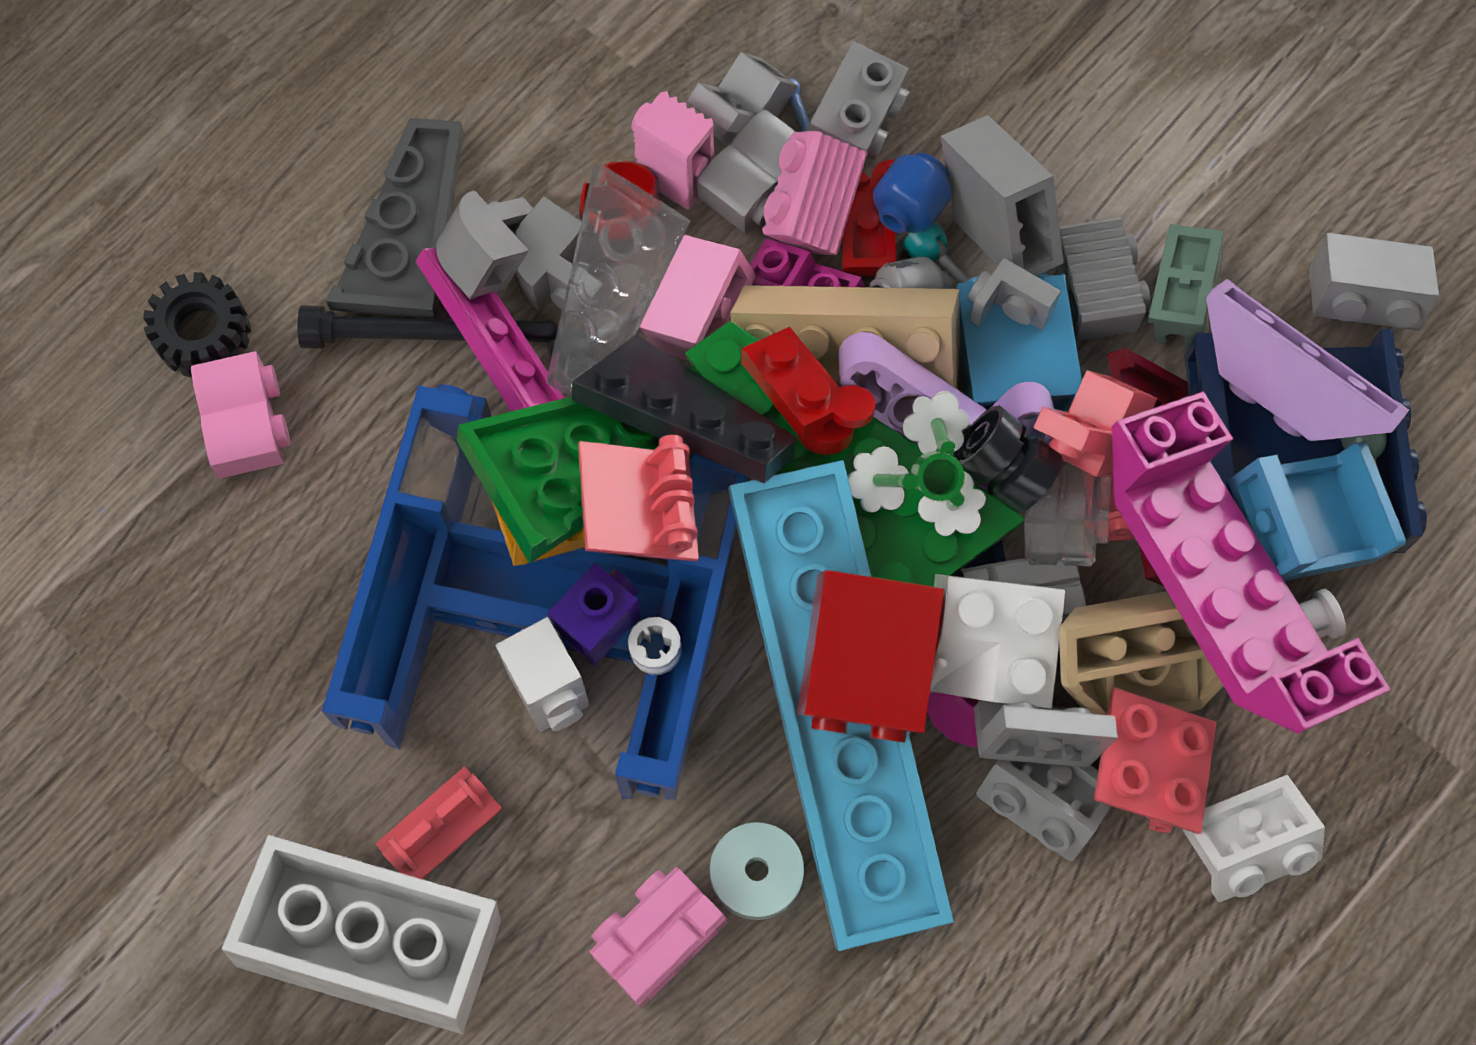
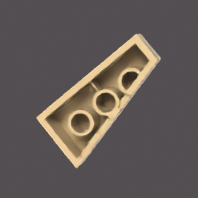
M744 285L731 311V321L759 340L787 327H791L839 387H841L838 363L839 347L849 336L860 332H868L880 336L958 391L961 390L959 289ZM917 396L902 397L901 400H911Z

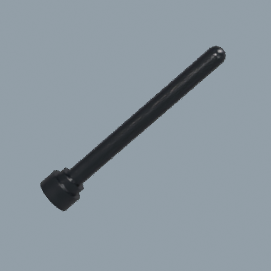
M301 305L298 312L297 331L300 348L323 349L325 343H335L336 338L466 341L453 319L336 317L334 311H325L324 306ZM514 320L528 342H551L559 336V328L552 321Z

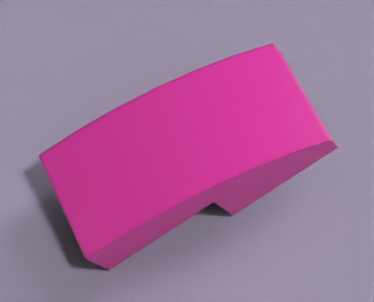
M765 238L750 263L756 275L752 283L753 286L865 287L862 278L816 264L811 251Z

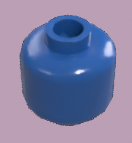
M925 153L907 154L896 158L873 191V201L880 212V221L891 231L900 234L905 233V231L910 233L926 232L935 223L952 197V185L949 181L947 168L935 157Z

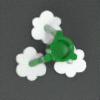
M949 391L938 392L931 400L925 396L918 397L912 405L914 413L908 415L903 422V432L908 439L918 441L919 449L924 454L915 461L911 473H908L904 466L898 465L897 454L889 447L876 448L871 455L868 453L858 454L853 462L855 471L847 476L852 497L861 499V507L867 512H875L880 507L892 510L902 504L904 500L903 488H915L919 494L924 496L918 505L920 517L924 521L935 523V529L938 534L949 536L955 529L960 533L970 534L976 531L980 525L981 518L978 510L985 504V495L982 491L973 489L972 477L964 472L963 466L953 457V453L959 450L963 444L964 436L961 430L968 427L970 418L966 411L958 409V399Z

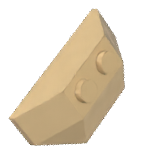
M1167 591L1077 607L1059 626L1061 685L1082 708L1090 710L1091 714L1108 715L1111 691L1114 687L1186 712L1202 709L1223 687V684Z

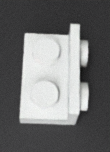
M1285 775L1205 808L1201 833L1197 834L1184 829L1183 832L1211 874L1212 894L1217 902H1222L1234 896H1250L1261 889L1264 884L1285 875L1295 876L1309 871L1322 859L1325 826L1290 777Z

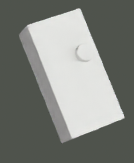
M268 835L222 950L238 968L463 1034L502 919L497 902L494 900Z

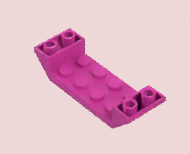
M1204 391L1116 421L1112 426L1114 504L1234 704L1300 734L1391 690L1359 638L1327 651L1282 576H1280L1277 568L1210 462L1233 440V437Z

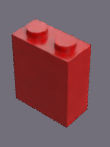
M824 570L817 574L797 715L812 717L810 729L846 734L848 723L871 726L869 738L901 743L906 742L907 732L924 733L944 588Z

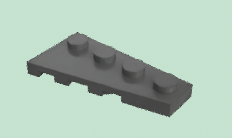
M409 118L384 173L386 180L377 199H372L365 214L366 224L356 244L352 243L344 260L345 270L338 285L332 286L326 303L331 311L436 318L438 296L417 265L416 260L423 249L436 248L437 240L452 214L464 135L461 122Z

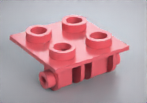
M678 435L664 436L659 440L660 446L655 450L583 441L578 443L585 551L697 561L699 559L698 533L694 515V495L692 494L693 481L689 463L690 450L687 445L683 444L682 437Z
M1115 687L1112 688L1108 715L1115 716L1118 739L1101 754L1094 800L1150 819L1148 828L1156 832L1171 833L1173 826L1200 834L1202 831L1217 722Z

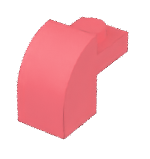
M1087 370L1069 411L1065 412L1042 407L1033 428L1053 437L1049 447L1062 455L1064 461L1096 477H1102L1113 471L1112 426L1118 420L1153 409L1158 398L1111 376Z

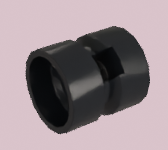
M997 405L982 413L963 434L964 441L962 446L953 453V457L960 462L964 472L968 473L978 484L989 482L988 491L1007 507L1019 513L1032 507L1046 494L1060 473L1063 458L1062 455L1049 447L1037 435L1025 437L1027 427L1003 407Z

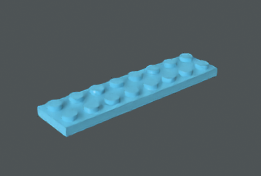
M844 461L774 475L765 484L752 480L730 485L728 487L835 948L841 951L953 923L909 733L907 732L906 742L901 743L869 738L871 726L848 723L846 734L810 729L812 717L797 715L817 574L824 570L871 577Z

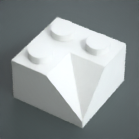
M935 574L934 587L944 588L934 663L938 658H943L946 660L947 665L932 691L1007 704L1025 702L1031 703L1036 707L1052 708L1060 640L1059 626L1062 623L1065 590Z

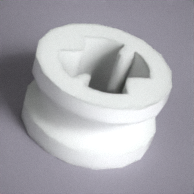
M660 617L646 618L639 621L632 628L628 637L630 656L634 665L642 672L650 675H662L671 671L678 664L682 654L680 635L670 621ZM651 634H662L664 644L669 646L670 650L667 654L660 650L661 658L650 659L647 656L646 648L640 646L641 641L645 638L648 642H651Z

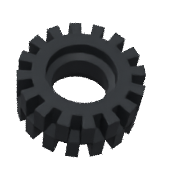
M194 272L193 282H189L185 274L175 276L178 286L171 288L167 281L159 286L164 296L159 298L152 294L148 303L154 311L144 310L143 319L148 325L144 327L145 334L159 357L174 372L179 369L183 376L191 378V366L241 355L237 347L240 346L247 349L250 342L245 333L251 332V325L247 318L248 315L234 290L228 283L224 285L221 278L214 275L211 276L208 282L202 272ZM201 310H209L216 314L217 325L207 336L194 341H187L179 336V325L188 315Z

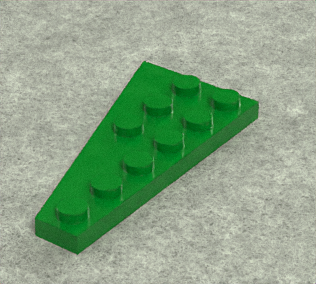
M732 321L727 322L685 352L686 359L700 376L797 438L795 456L775 475L843 460L848 476L851 472L855 471L853 462L858 454L868 453L871 455L879 447L893 449L897 454L898 465L904 466L908 473H911L915 461L924 454L917 445L875 417L867 425L854 428L853 439L850 445L839 453L823 455L805 448L799 441L794 429L741 364L742 348L759 341V339ZM974 484L973 489H978L985 495V504L978 510L981 518L979 527L970 534H963L955 529L951 535L941 536L935 529V523H929L920 517L918 505L924 496L919 494L915 488H903L904 500L898 508L892 510L880 507L875 512H867L861 507V499L852 497L871 577L934 587L935 574L953 576L1024 524L1026 518Z

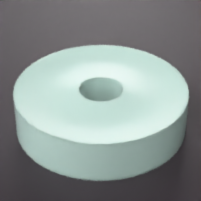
M752 822L733 828L720 839L710 861L711 885L720 903L733 914L750 920L769 919L784 912L797 898L804 877L803 858L795 841L782 829L767 823ZM759 861L766 865L768 874L763 880L753 881L746 875V867L751 862Z

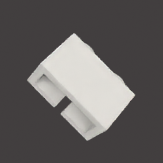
M548 617L495 645L513 685L539 732L549 727L553 731L562 730L574 724L583 716L581 710L590 706L581 675Z

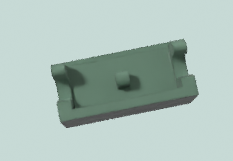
M1174 224L1169 225L1148 317V323L1154 324V337L1160 344H1166L1169 334H1177L1185 338L1184 344L1188 349L1196 333H1207L1210 318L1206 297L1218 284L1223 261L1224 231Z

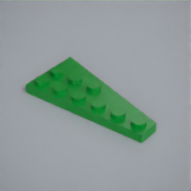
M688 367V368H690L691 370H693L694 372H696L693 367ZM572 396L459 424L456 440L529 564L584 529L578 443L580 441L655 450L660 446V438L572 401ZM690 452L689 459L693 456L692 452Z

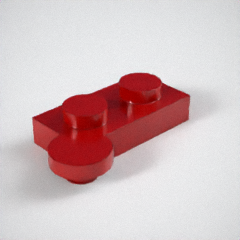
M894 159L884 160L877 164L872 172V178L868 177L865 173H861L841 240L842 272L859 277H876L878 270L884 264L896 261L895 232L888 229L880 221V212L873 201L874 188L895 161Z
M787 327L742 348L741 364L802 441L823 431L826 422L834 420L838 425L846 428H860L871 422L874 417L875 399L867 389L857 385L839 387L791 327Z

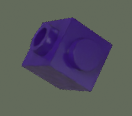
M594 563L547 612V616L557 634L595 666L641 617L639 601L636 598L639 591L618 570L613 569L608 574Z

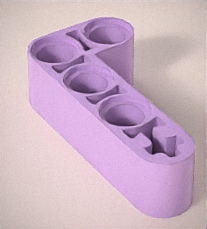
M868 332L856 333L846 338L839 347L838 363L841 387L857 385L867 389L875 399L874 417L906 439L908 438L903 432V422L908 415L914 413L912 405L918 397L925 396L931 400L936 393L941 391L953 393L958 399V409L966 411L970 418L968 427L961 430L963 434L982 413L987 411L880 336ZM1036 382L1016 384L992 406L1000 405L1027 427L1025 437L1035 434L1048 445L1050 444L1053 437L1033 428L1042 407L1054 409L1050 392L1043 385ZM917 396L911 400H901L902 397ZM1029 416H1037L1029 420L1024 419ZM908 439L909 441L918 446V441H912ZM973 480L974 484L983 489L988 490L989 482L984 484H978L975 480Z

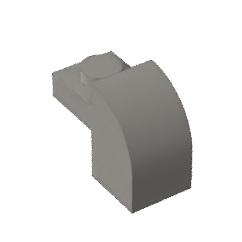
M740 52L719 87L698 83L687 101L704 114V119L712 118L714 136L729 146L743 127L763 109L778 117L798 85L761 57Z
M475 190L462 197L439 236L436 244L438 259L446 273L469 299L505 289L529 252L515 235L520 223L533 209L524 197L504 202L494 201L487 204Z
M543 196L523 219L515 233L516 237L529 250L516 271L520 288L528 302L537 310L550 296L552 301L565 313L571 316L579 313L593 323L606 307L602 284L576 267V264L590 249L586 224Z

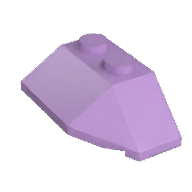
M1228 279L1213 288L1206 297L1219 375L1230 382L1229 388L1239 398L1252 404L1258 402L1273 413L1276 424L1287 433L1296 437L1303 435L1309 441L1391 433L1408 413L1409 409L1401 403L1393 400L1247 295Z

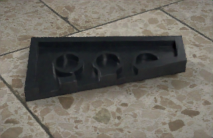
M637 334L572 381V401L660 439L667 435H678L682 437L683 444L689 447L690 452L764 484L795 456L797 440L795 436Z

